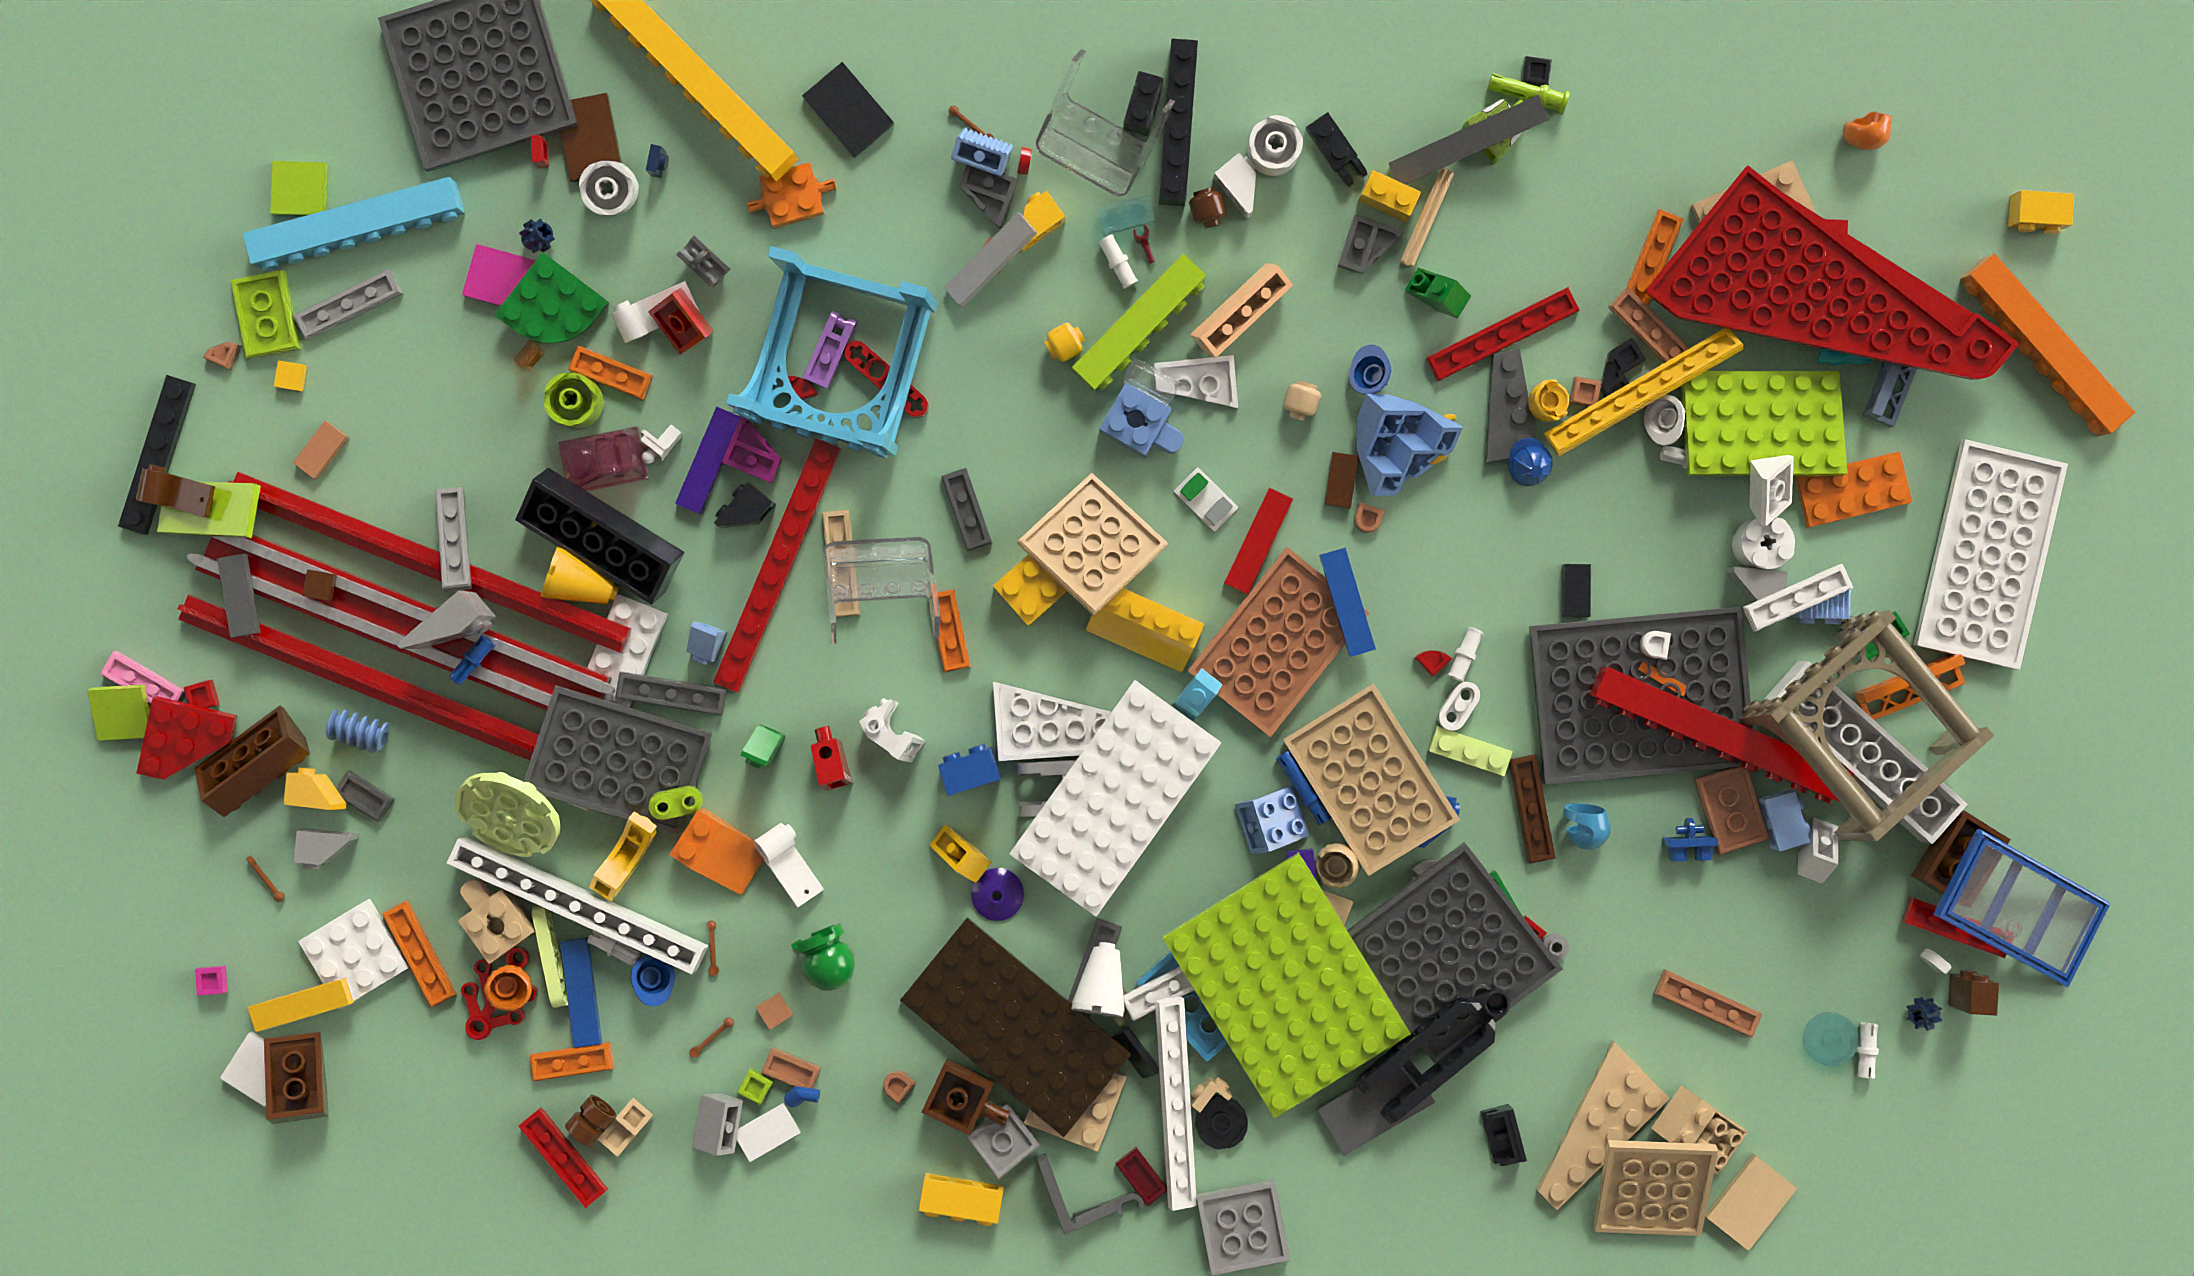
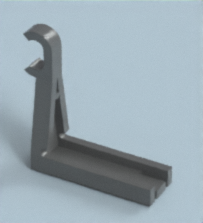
M1046 1153L1036 1157L1039 1171L1041 1170L1064 1235L1114 1212H1117L1122 1217L1124 1212L1121 1210V1205L1132 1199L1137 1200L1138 1207L1142 1209L1144 1207L1143 1199L1138 1193L1128 1192L1111 1200L1074 1212L1073 1217L1070 1218Z

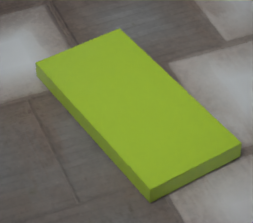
M202 482L215 486L213 503L211 504L208 518L161 505L157 528L159 533L252 538L260 485L253 483Z

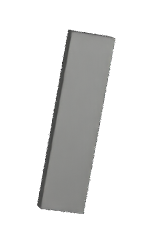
M1018 212L944 288L959 306L964 307L1037 234L1036 230Z
M387 269L293 316L304 338L310 340L402 295L403 292L392 270Z
M463 487L435 490L442 589L444 592L472 589Z

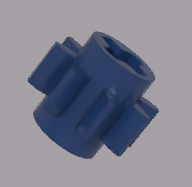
M531 219L523 224L525 229L520 231L519 234L521 235L522 244L527 249L535 253L538 250L545 252L551 248L549 243L554 241L555 238L549 224L542 222V219L536 222Z
M1923 997L1915 998V1004L1906 1007L1909 1010L1907 1020L1915 1024V1029L1924 1027L1928 1031L1935 1029L1934 1023L1942 1022L1940 1018L1942 1008L1934 1003L1933 998L1926 1000Z

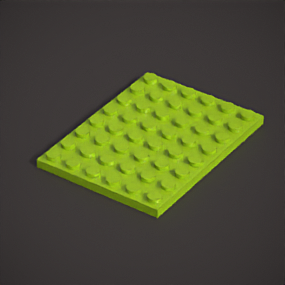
M1299 852L1162 936L1167 947L1274 1118L1411 1034Z

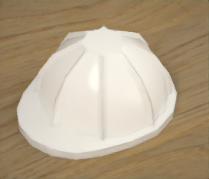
M1664 395L1647 406L1644 414V426L1647 433L1657 444L1670 445L1681 436L1686 414L1681 401L1674 396Z

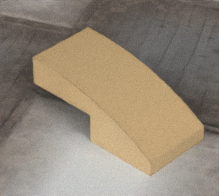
M632 1098L597 1140L618 1157L653 1114L635 1098Z

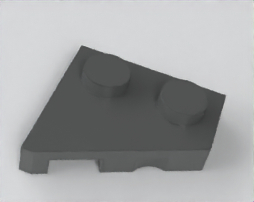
M966 165L959 187L998 228H1002L1018 183V178L1004 173L1002 176H998Z
M1354 215L1337 267L1363 275L1401 237L1403 230Z

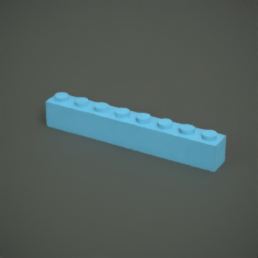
M450 177L242 234L250 263L264 271L278 268V264L288 262L289 264L302 262L304 257L310 255L315 257L328 255L330 253L329 250L350 249L355 247V243L376 242L381 239L380 236L387 234L392 236L402 235L409 228L423 229L432 226V222L453 221L458 218L457 215L464 214L465 211L457 183Z

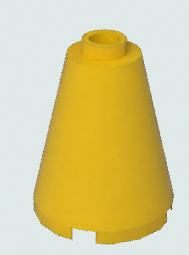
M557 547L543 585L541 596L549 599L608 604L609 599L615 600L619 586L563 548Z

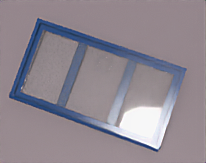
M1977 829L1933 915L2054 981L2069 987L2110 906V902L1983 830Z

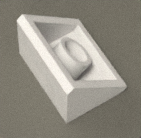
M1786 455L1751 460L1749 507L1762 526H1767L1792 503L1794 456Z

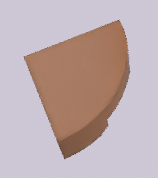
M231 342L219 344L210 348L203 358L231 370L241 345Z

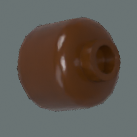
M1213 187L1194 192V197L1189 201L1194 223L1198 225L1204 224L1205 229L1220 225L1219 219L1224 218L1227 214L1222 193L1214 191Z

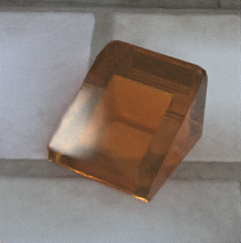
M529 340L515 356L514 360L518 366L526 371H530L545 354V351L534 341Z

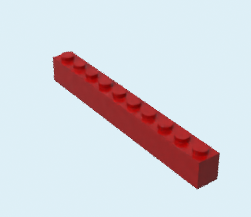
M1600 667L1588 695L1596 699L1594 702L1596 705L1606 709H1610V706L1620 709V715L1634 720L1635 716L1644 719L1643 725L1655 730H1659L1660 727L1669 730V736L1683 741L1684 737L1693 741L1692 746L1698 749L1708 751L1711 748L1718 751L1717 757L1732 762L1733 758L1742 762L1741 767L1755 773L1758 769L1767 773L1766 778L1781 783L1782 779L1790 782V788L1804 794L1807 790L1816 794L1814 798L1827 804H1830L1831 801L1839 802L1809 764L1790 745L1612 668Z

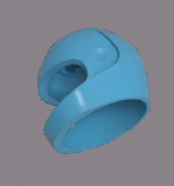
M1571 803L1564 806V816L1578 824L1566 828V833L1575 846L1585 850L1599 848L1607 841L1611 833V825L1606 809L1584 803Z

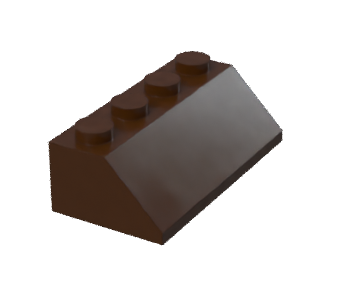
M281 705L195 768L201 801L221 816L225 817L232 811L239 809L244 802L259 794L263 788L274 780L281 778L286 771L297 763H301L310 754L306 737Z

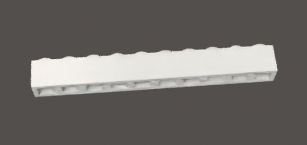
M468 836L457 839L447 861V864L690 974L698 970L709 946Z

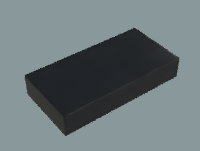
M1562 564V617H1591V564Z

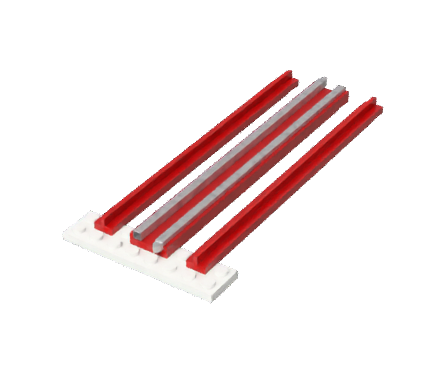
M237 472L234 481H228V483H253L260 485L257 508L442 582L440 552L241 472ZM252 534V538L211 536L204 555H187V559L196 565L195 570L221 580L217 558L247 554L254 594L449 672L456 668L464 658L462 654L464 652L467 653L481 636V634L477 633L476 635L421 649L399 648L396 644L431 615L437 607ZM470 564L472 589H464L463 591L475 592L483 599L594 642L597 645L587 668L488 629L482 635L491 640L496 646L480 662L482 666L480 668L476 666L466 679L546 711L555 685L631 708L633 701L615 698L619 672L645 674L668 613L617 594L608 618H605L565 601L542 597L540 591ZM307 569L337 574L332 601L302 596ZM187 595L184 605H178L177 609L181 611L178 618L180 621L529 761L531 759L539 735L535 732L260 622L259 634L230 638L226 609L193 595ZM571 804L586 811L590 810L589 808Z

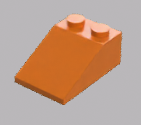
M704 807L697 810L669 854L690 869L740 895L743 894L764 861L754 845L753 838Z

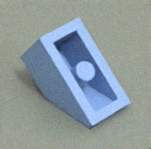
M693 622L686 652L693 654L692 659L706 665L708 661L716 662L727 632L703 622Z

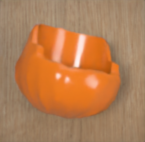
M1869 112L1863 118H1856L1852 122L1844 124L1843 137L1850 145L1861 150L1881 148L1890 139L1892 116L1878 112Z
M505 965L492 971L485 983L484 993L491 1006L495 1009L514 1011L523 1007L530 999L532 980L521 967Z

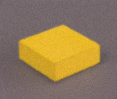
M278 360L274 387L303 392L308 366Z

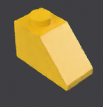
M1047 191L1042 194L1037 192L1027 200L1028 204L1025 206L1023 216L1036 230L1037 234L1021 249L1022 252L1065 223V215Z
M299 767L298 772L286 773L284 805L324 810L346 809V802L326 774L315 773V768Z
M946 824L929 845L956 872L975 883L992 863L979 849Z

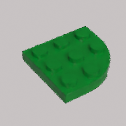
M542 252L494 316L529 340L544 344L560 343L577 338L588 330L609 302Z

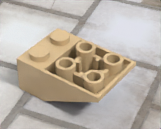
M1682 1085L1651 1128L1671 1143L1716 1144L1718 1155L1714 1173L1719 1175L1748 1133L1747 1130Z

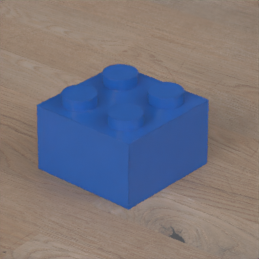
M985 744L969 748V754L961 756L960 752H956L943 757L944 762L940 763L938 767L948 796L997 781L1001 778L992 747L986 748Z

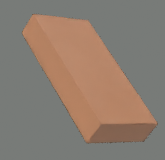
M324 421L293 463L313 479H318L349 437L330 422Z
M772 1047L761 1073L793 1087L813 1088L821 1067Z

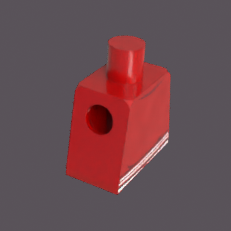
M830 726L815 729L817 743L810 745L819 786L829 791L853 784L842 742L832 737ZM832 751V755L826 759V754Z

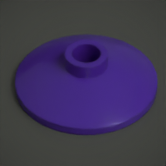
M991 868L986 870L976 883L974 882L971 890V899L980 915L989 920L1002 921L1018 912L1023 903L1024 889L1020 879L1010 870ZM994 891L1002 893L1000 900H995L992 897Z

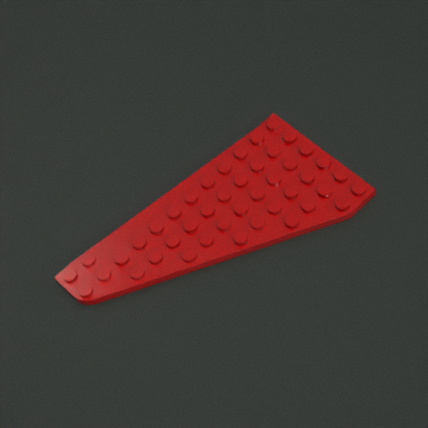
M1748 165L1736 177L1644 290L1645 294L1678 319L1968 380H1981L1995 374L2019 345L2017 341L1977 313L1970 312L1784 194Z

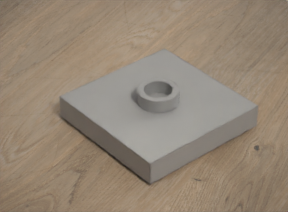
M1008 1103L1002 1107L1010 1111L1003 1127L987 1119L973 1130L970 1136H966L967 1140L998 1180L1040 1146L1039 1142Z

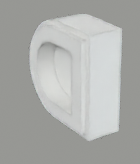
M1651 631L1643 635L1640 640L1642 653L1650 658L1667 660L1671 633Z
M1925 949L1920 955V958L1936 972L1947 974L1952 968L1947 961L1930 949Z

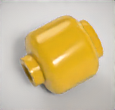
M1063 323L1047 332V340L1044 343L1053 360L1058 359L1060 362H1066L1082 353L1083 347L1081 342L1085 341V338L1078 326L1073 329L1071 324Z

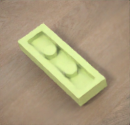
M1435 726L1428 748L1429 752L1501 776H1505L1513 752Z

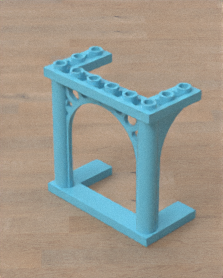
M770 246L768 257L783 271L782 280L754 374L742 393L739 395L729 393L726 404L734 408V413L751 422L761 424V420L771 422V427L786 431L788 426L797 429L796 434L811 438L813 433L821 435L822 441L831 444H837L839 440L846 442V447L853 450L862 451L864 448L873 455L887 458L888 454L896 456L898 445L894 442L931 312L936 313L937 300L926 287L901 281L899 288L809 265L796 252ZM807 279L907 306L886 382L874 399L857 410L846 413H828L817 410L806 404L796 394L789 381L786 370V354ZM777 379H781L784 382L783 387L773 390L774 385L778 386ZM782 393L790 394L791 401L787 406L783 408H776L774 406V400L778 395ZM796 405L801 406L803 409L801 414L797 411L788 414ZM874 406H881L880 410L877 412L878 414H880L879 419L872 412V408ZM865 414L871 419L872 429L870 431L859 428L857 420L860 415ZM820 415L825 416V420L823 422H819L818 420ZM845 419L851 420L854 431H851V428L847 425L843 427L842 421Z

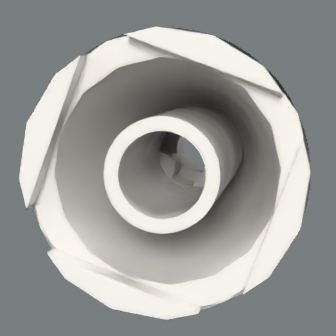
M1100 942L1099 947H1093L1072 1001V1010L1089 1014H1103V1016L1123 1017L1125 1011L1120 951L1115 949V944Z

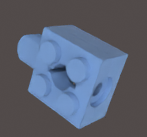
M1128 383L1124 384L1099 428L1100 433L1143 458L1146 457L1152 445L1168 454H1173L1183 444L1181 431L1166 423L1172 408Z

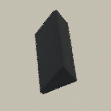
M1124 1026L1112 1036L1132 1053L1128 1060L1142 1078H1148L1159 1073L1158 1064L1129 1026Z

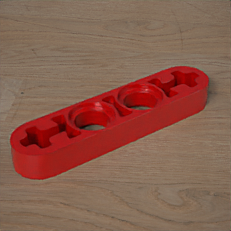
M852 341L847 344L844 352L846 359L881 390L886 382L890 366L863 342ZM860 347L863 348L861 353L866 359H869L870 355L874 357L866 363L864 369L860 367L864 364L862 360L858 357L854 358V360L851 359L853 356L852 348L857 350ZM876 363L884 367V374L879 378L872 377L869 372L870 367ZM910 385L909 390H912L914 393L909 396L916 402L921 399L923 401L921 403L923 409L922 411L915 410L912 412V405L906 400L904 411L913 418L923 417L929 409L928 401L924 395Z

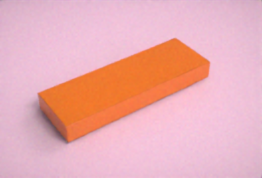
M577 346L568 368L571 372L581 374L591 380L644 400L653 378L651 374L581 346Z
M955 589L928 594L944 672L971 667Z
M610 1041L596 1045L531 1053L529 1055L533 1081L605 1071L614 1068Z

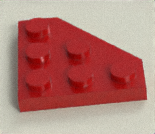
M153 697L136 774L164 780L232 741L238 715L163 697Z

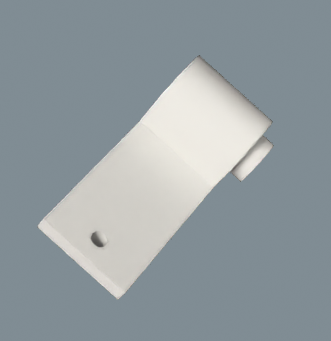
M686 281L631 305L627 300L613 306L615 312L611 313L624 342H629L660 328L648 311L679 288L684 290L698 309Z
M779 823L755 839L754 845L798 908L823 891L824 888L794 847V839L797 836L789 824L785 826Z

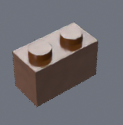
M1960 970V974H1950L1949 1006L1969 1014L1997 1016L1999 983L1989 980L1988 975L1977 974L1978 972L1971 970Z

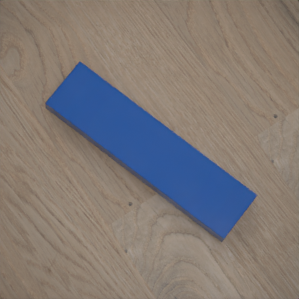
M1346 547L1319 555L1349 657L1376 650Z
M589 937L560 942L574 1047L602 1043L590 944L587 943Z

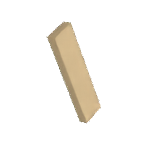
M850 510L822 512L833 618L860 615Z

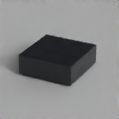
M1525 56L1521 82L1538 87L1544 84L1549 86L1552 59Z

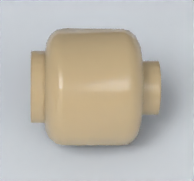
M1297 380V383L1289 385L1283 406L1286 410L1290 411L1289 417L1304 421L1305 416L1313 417L1316 414L1321 393L1317 390V385Z

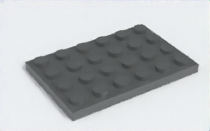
M555 685L523 782L533 784L536 790L543 796L628 820L633 812H636L640 816L650 819L657 826L656 828L679 834L685 815L659 820L651 815L648 803L652 795L657 792L684 786L695 787L712 732ZM691 797L685 798L684 803L686 805H689ZM664 802L657 806L660 811H664L668 807Z

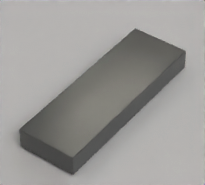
M967 468L941 476L967 552L991 544L992 540Z
M239 554L217 558L230 638L259 634L260 627L248 555Z

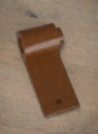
M149 464L148 469L142 468L135 499L208 518L211 504L213 503L215 486L166 473V467Z

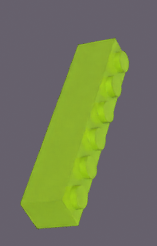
M1183 253L1072 366V371L1094 393L1099 388L1103 391L1113 381L1111 378L1113 373L1117 369L1122 372L1132 361L1129 357L1135 351L1141 353L1150 343L1148 338L1154 332L1159 334L1169 324L1166 319L1172 313L1178 315L1186 307L1187 303L1185 300L1191 294L1196 296L1206 286L1203 283L1206 274Z

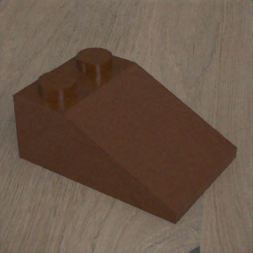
M321 1032L265 1038L266 1120L271 1124L328 1117L327 1084Z

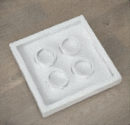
M371 899L362 902L298 941L323 984L346 977L353 1001L410 968Z

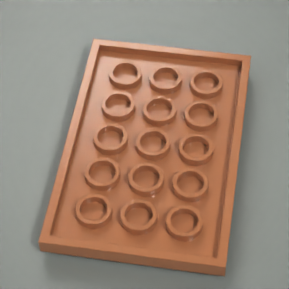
M1286 547L1187 670L1195 676L1202 668L1219 681L1222 686L1217 695L1269 737L1273 735L1345 645L1326 578ZM1364 609L1367 617L1370 613Z

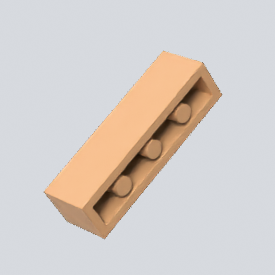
M1265 263L1198 326L1190 336L1205 354L1218 357L1286 293L1293 284L1278 265Z

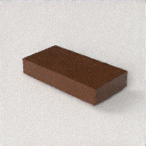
M1332 452L1324 505L1351 508L1359 456Z

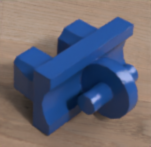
M1686 818L1684 826H1676L1675 828L1676 834H1684L1685 837H1663V845L1668 847L1669 858L1675 862L1687 861L1686 847H1694L1695 860H1712L1713 846H1718V838L1695 836L1696 833H1704L1703 825H1695L1692 818Z

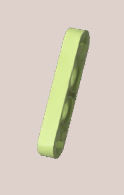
M540 905L534 906L532 908V918L550 1003L553 1008L567 1006L568 999L564 969L552 912Z

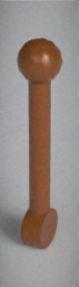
M951 106L948 112L951 116L958 117L972 130L977 131L978 134L982 133L983 136L987 135L988 138L992 137L994 139L992 134H986L962 115L958 107Z
M251 855L246 858L247 862L272 891L274 900L277 902L283 901L285 898L284 893L276 889Z
M712 920L706 924V928L709 930L711 959L708 973L711 976H716L719 973V967L716 965L714 935L717 925Z
M730 1017L725 1018L723 1024L699 1046H694L690 1049V1056L693 1058L698 1057L701 1054V1050L726 1028L733 1026V1019Z

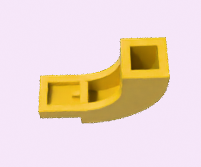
M633 812L628 818L616 846L593 875L589 885L590 889L612 902L644 857L657 833L655 831L657 826L650 819Z

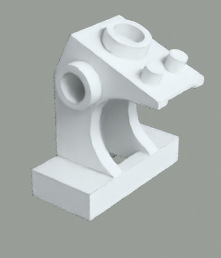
M884 698L880 701L881 706L879 708L874 706L864 713L865 717L859 723L866 736L890 752L893 757L912 763L926 741L918 735L904 731L902 735H896L891 730L890 717L899 702Z

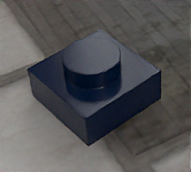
M654 144L650 146L646 171L650 176L661 178L663 171H666L668 168L669 156L666 155L667 152L662 146Z

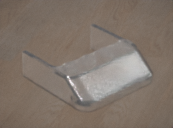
M1081 49L1070 61L1036 139V147L1041 155L1115 196H1124L1132 188L1145 165L1175 101L1170 99L1162 109L1148 140L1139 138L1069 97V89L1086 51Z
M922 537L834 541L825 546L824 569L831 644H836L835 604L839 602L925 598L930 604L934 638L940 636V609L931 546L926 539Z

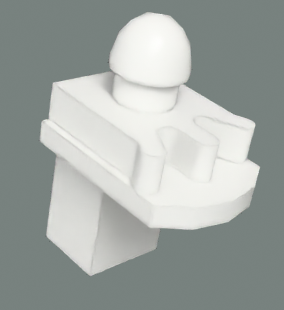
M670 425L657 440L643 429L640 432L643 436L640 442L648 449L642 454L643 463H652L656 456L663 461L670 450L682 438V433L673 425Z

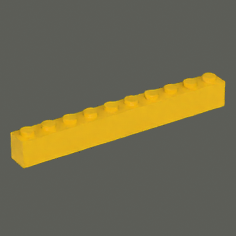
M590 0L601 13L606 10L611 15L608 20L619 31L624 28L630 34L626 38L637 49L642 46L648 52L645 57L654 67L657 68L660 65L666 71L663 75L673 86L679 84L684 89L682 94L692 105L697 102L702 107L700 112L710 123L715 120L721 126L718 130L729 142L734 139L739 144L737 150L747 160L752 157L758 163L755 168L766 179L771 176L777 182L799 160L794 151L643 0Z

